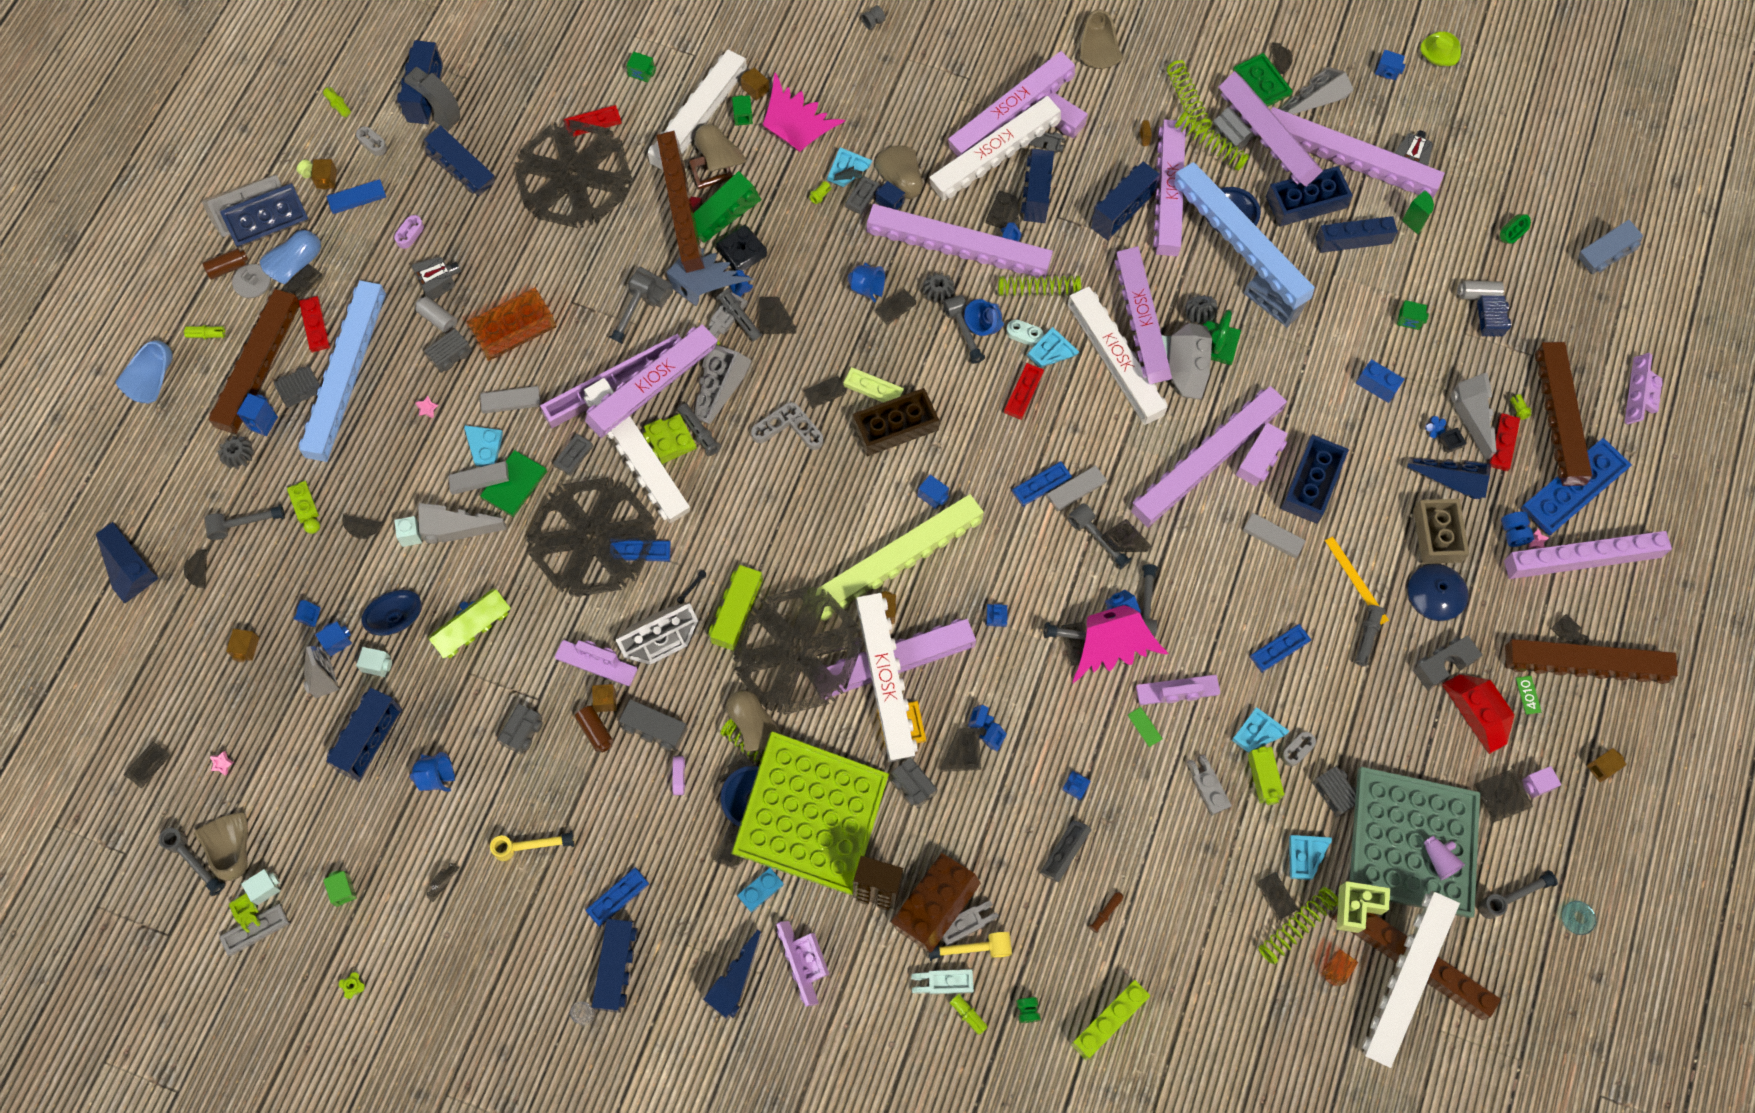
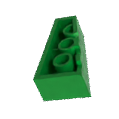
M740 171L694 212L698 237L703 243L710 240L714 235L762 200L753 184Z

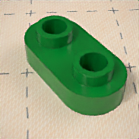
M1517 214L1500 231L1501 241L1507 244L1515 243L1529 230L1531 225L1530 217L1527 214Z

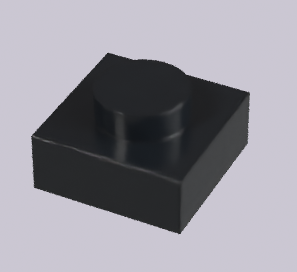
M1458 427L1441 433L1438 437L1447 453L1461 449L1467 444Z

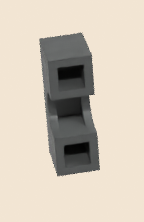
M1468 635L1462 639L1459 636L1449 642V647L1444 648L1442 646L1433 652L1434 656L1431 658L1425 656L1417 662L1418 666L1413 672L1427 691L1450 676L1445 668V661L1454 663L1461 671L1482 656V653Z

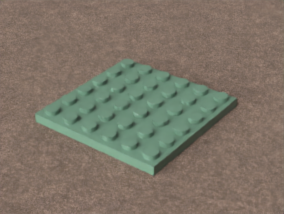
M1365 767L1358 768L1349 882L1390 888L1389 902L1424 908L1421 904L1425 894H1430L1431 891H1434L1460 903L1455 914L1456 916L1473 918L1475 915L1480 792ZM1432 836H1435L1443 844L1453 841L1456 848L1451 850V852L1465 864L1459 871L1442 881L1424 845V842Z

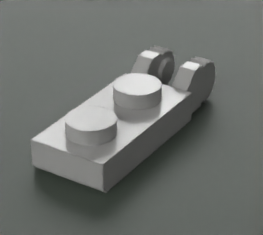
M1204 754L1199 756V761L1205 771L1199 774L1198 767L1193 760L1187 761L1193 775V780L1210 814L1213 816L1231 808L1232 805L1213 768L1211 769Z
M991 901L960 913L942 937L946 946L985 927L986 924L999 918L997 912L990 914L984 919L979 914V912L987 910L992 906Z

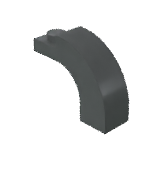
M415 67L405 77V83L421 93L429 101L434 110L435 122L449 131L460 120V109L455 97L433 73L428 75L418 67Z

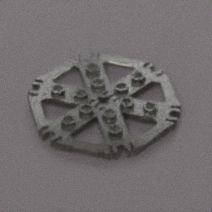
M563 120V127H558L555 122V130H553L550 124L520 150L521 154H518V157L524 161L522 163L515 162L516 167L514 168L523 204L528 211L536 208L532 212L534 217L578 228L577 221H579L580 227L583 228L585 220H589L590 224L593 225L592 218L594 217L597 224L627 197L629 189L624 187V185L632 184V176L622 140L620 141L619 136L611 139L614 136L612 130L574 120H569L570 126H568L567 121ZM576 130H582L597 134L598 138L578 155L573 133ZM553 137L560 160L534 154V149L546 138ZM615 151L618 154L621 164L619 172L614 173L596 168L612 152ZM571 171L576 172L577 175H576V176L571 175L570 172H571ZM529 173L550 178L551 180L538 192L531 194L528 192L525 175ZM587 187L612 192L613 195L599 208H593ZM569 192L573 208L571 215L566 216L548 210Z
M607 477L562 484L566 491H563L560 486L557 487L560 492L558 496H554L551 492L549 493L552 501L545 496L527 534L528 544H535L534 547L528 548V552L530 553L529 556L557 590L559 586L560 592L563 593L566 587H570L569 595L579 597L622 590L618 585L619 582L622 587L626 588L627 585L624 582L626 578H631L634 582L635 577L633 573L639 577L653 542L656 540V530L648 529L649 526L655 525V521L651 513L626 484L624 487L623 482H620L617 487H613L614 480L612 478L608 480ZM598 490L600 495L590 516H588L576 502L574 495L578 492ZM623 500H627L640 515L639 519L610 523L619 503ZM551 511H557L572 528L546 533L541 532V528ZM595 531L596 539L592 538L591 541H589L587 535H592V533H594ZM640 540L643 542V548L636 563L629 565L611 543ZM573 550L562 575H555L544 561L547 554ZM595 556L609 573L611 580L607 584L585 586L583 580Z
M810 586L767 596L765 598L769 601V604L761 599L760 602L763 604L761 610L752 607L753 611L757 614L756 616L749 611L733 653L735 656L733 660L735 662L742 661L741 666L735 667V670L740 672L736 674L749 690L757 696L760 703L770 711L777 704L779 706L777 712L784 715L828 705L830 703L826 697L833 702L835 701V698L832 696L833 691L837 690L843 694V690L839 685H842L845 690L847 689L862 647V639L860 637L853 638V635L860 632V629L855 627L858 624L833 596L824 589H822L818 596H816L817 589ZM801 598L803 604L794 628H792L780 615L776 607L780 602ZM826 606L831 607L842 619L841 627L815 634L824 608ZM758 623L762 624L777 642V644L752 650L746 647L751 630ZM799 645L802 651L797 652L795 655L793 648H797ZM845 649L848 652L843 669L839 675H833L817 657ZM779 666L770 691L762 692L752 680L751 673ZM802 671L817 688V694L812 698L794 702L791 700V697Z

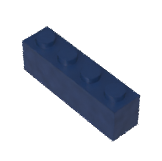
M1390 216L1321 225L1316 235L1319 252L1324 253L1392 244L1398 231L1394 217Z
M606 920L592 1003L594 1010L621 1013V1009L626 1006L627 994H624L625 985H629L631 972H628L629 963H633L634 950H631L632 942L636 941L638 928H635V924L631 921Z

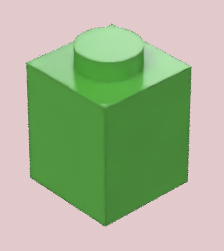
M334 871L329 874V877L323 879L330 903L338 907L357 899L350 875L345 871Z

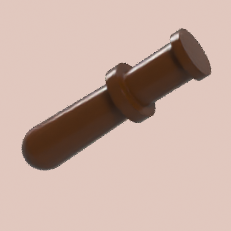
M1121 892L1114 893L1104 909L1097 913L1098 917L1092 925H1089L1093 932L1098 933L1103 923L1109 921L1108 917L1123 901L1124 897Z

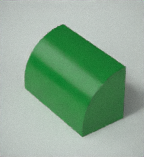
M1426 190L1411 202L1402 219V222L1417 235L1420 234L1434 209V201Z

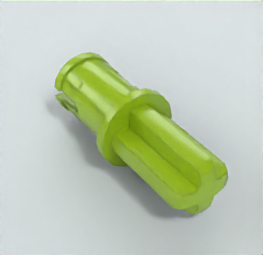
M332 87L324 89L323 95L329 100L330 106L336 109L341 116L348 117L351 114V110L344 103V99L337 95Z
M203 325L202 327H185L184 336L186 338H203L204 340L208 338H225V334H223L225 333L224 326Z
M960 993L950 1001L949 1004L963 1017L961 1020H965L978 1035L987 1029V1025L975 1012V1008H971Z

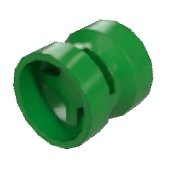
M1038 998L1016 1000L1017 1008L1020 1010L1018 1016L1019 1023L1041 1021L1040 1013L1037 1012Z

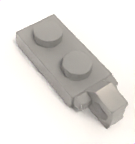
M732 293L735 299L741 302L740 307L744 310L748 304L747 300ZM723 303L713 315L709 324V332L716 339L720 333L724 335L736 320L732 314L726 312V307Z

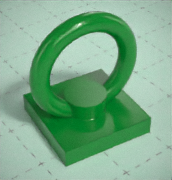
M1227 309L1222 316L1220 324L1207 321L1203 325L1207 326L1212 337L1211 360L1232 366L1241 330L1229 327L1232 311Z

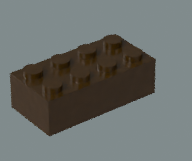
M925 388L852 414V425L867 457L939 431L940 420Z
M860 856L853 880V897L857 898L856 901L868 905L871 902L877 904V907L889 911L890 908L894 909L902 883L904 868Z

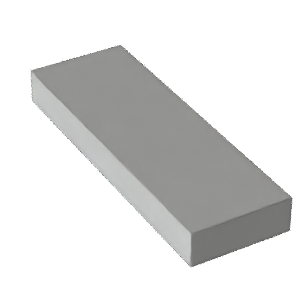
M538 386L480 394L483 414L539 407L541 405Z
M506 461L449 475V486L452 495L509 481L508 464Z
M1095 465L1048 493L1047 498L1058 512L1104 485L1107 480Z
M1254 513L1251 514L1243 529L1249 535L1295 559L1306 540Z
M278 904L256 916L260 920V926H257L254 922L250 923L248 926L249 933L244 931L241 925L219 936L227 956L230 957L289 925L290 922L283 906Z

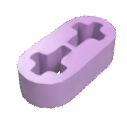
M416 215L409 216L395 233L394 239L400 248H409L423 231L424 225L421 218Z
M673 756V795H684L685 758L684 756Z

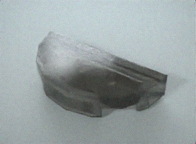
M1272 42L1271 49L1275 68L1281 75L1289 70L1293 62V55L1289 49L1287 50L1280 43Z
M343 514L342 522L345 530L357 539H367L376 532L378 533L383 526V523L379 521Z
M202 549L196 551V554L185 562L184 574L190 584L197 588L206 589L207 550Z
M449 863L447 870L444 868L440 870L430 884L433 888L430 892H427V898L430 901H435L460 866L455 863Z

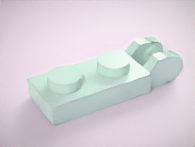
M971 969L911 974L912 980L929 979V987L912 988V993L974 992L973 971Z

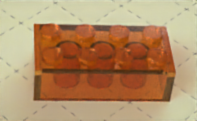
M536 287L467 321L472 335L488 361L556 328L553 315Z

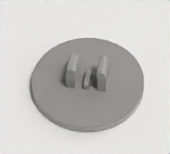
M249 264L240 268L232 279L235 292L244 298L261 296L268 290L271 284V278L263 272L261 265Z

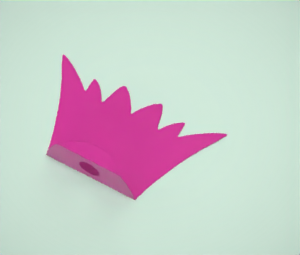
M774 73L771 99L762 126L797 151L801 152L819 136L846 121L843 119L824 120L827 113L814 116L818 102H813L803 107L804 95L802 91L790 99L789 87L783 93L777 74Z
M1123 605L1087 617L1085 645L1072 684L1080 679L1091 666L1093 673L1096 672L1102 661L1110 672L1116 665L1119 657L1125 663L1132 665L1135 651L1144 657H1147L1146 649L1160 654L1169 653L1154 638L1142 619L1140 612Z

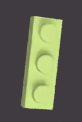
M852 367L843 383L844 387L883 403L900 397L904 393V388Z

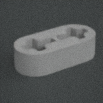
M364 126L357 130L356 137L362 146L375 156L385 154L387 146L383 138L369 127Z
M1302 732L1282 753L1281 758L1284 764L1291 767L1296 766L1314 748L1316 739L1313 734ZM1307 738L1309 740L1308 745L1301 748L1299 745ZM1296 750L1298 753L1294 757L1295 759L1290 760L1288 758L1289 754Z

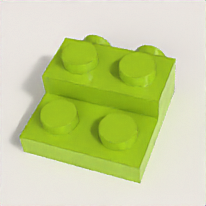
M680 414L665 421L659 419L644 426L645 432L642 433L647 443H651L653 447L651 449L661 464L697 449Z

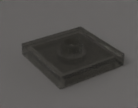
M1514 769L1474 784L1477 791L1480 792V797L1493 823L1533 807Z

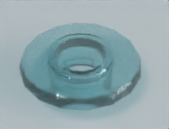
M1569 902L1562 911L1564 926L1574 934H1589L1596 925L1594 911L1584 902ZM1576 912H1580L1583 915V924L1576 921Z

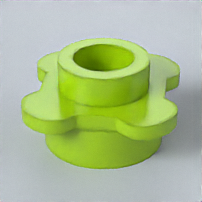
M356 972L351 973L350 977L339 981V987L343 989L346 999H352L354 995L363 992L365 989V985L361 982L359 974Z

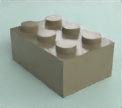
M1460 499L1420 500L1414 507L1413 512L1422 564L1462 563L1469 555Z

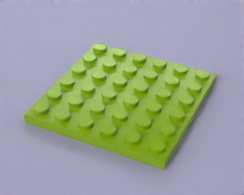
M770 732L731 854L833 890L853 895V880L860 856H865L889 774L784 735Z

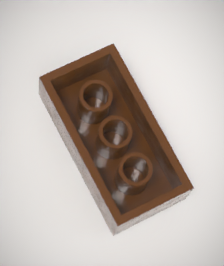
M941 853L892 919L891 923L899 933L931 953L981 883L975 873Z

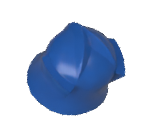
M864 262L863 265L855 267L848 274V282L852 291L864 295L876 303L873 294L882 297L885 286V271L882 266L871 267Z
M977 299L966 306L965 322L968 328L979 336L992 335L1003 327L1004 323L999 304L986 302L984 299Z
M439 752L434 756L421 754V759L415 762L412 773L409 776L419 791L442 790L450 792L451 788L445 787L442 782L455 781L450 757L444 752Z

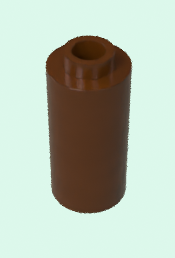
M236 248L202 262L210 280H213L246 266V261L249 259L244 250L240 251L239 248Z
M587 706L579 710L574 717L596 752L601 751L602 753L609 750L614 740L593 706Z

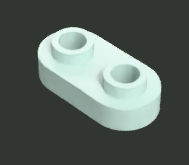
M1012 320L1007 325L1006 333L1009 338L1029 346H1035L1044 336L1041 328L1020 320Z

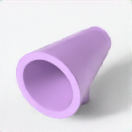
M1432 836L1424 842L1427 853L1441 881L1465 866L1451 852V850L1456 848L1453 841L1443 844L1435 836Z

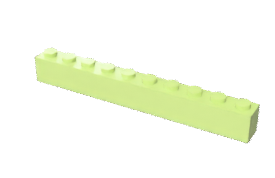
M971 494L804 596L805 606L817 623L821 620H828L835 611L844 610L857 597L865 596L866 592L872 588L874 590L879 588L885 580L895 578L904 568L909 569L913 567L917 560L922 557H929L933 550L938 547H945L952 538L961 537L968 528L977 527L983 520V510Z

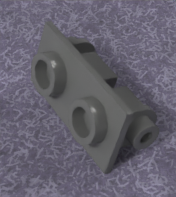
M1045 131L1041 137L1033 139L1030 142V146L1043 148L1044 142H1046V150L1058 153L1063 151L1064 145H1061V143L1065 144L1066 138L1060 133L1053 132V134H1049Z

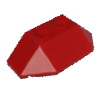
M1459 674L1442 684L1488 754L1507 745L1515 714L1491 680Z

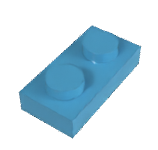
M769 868L740 892L737 897L752 913L782 888L784 883Z

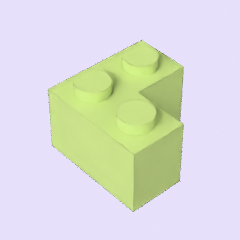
M1347 881L1340 885L1337 930L1359 933L1366 929L1367 912L1382 915L1389 910L1390 888Z

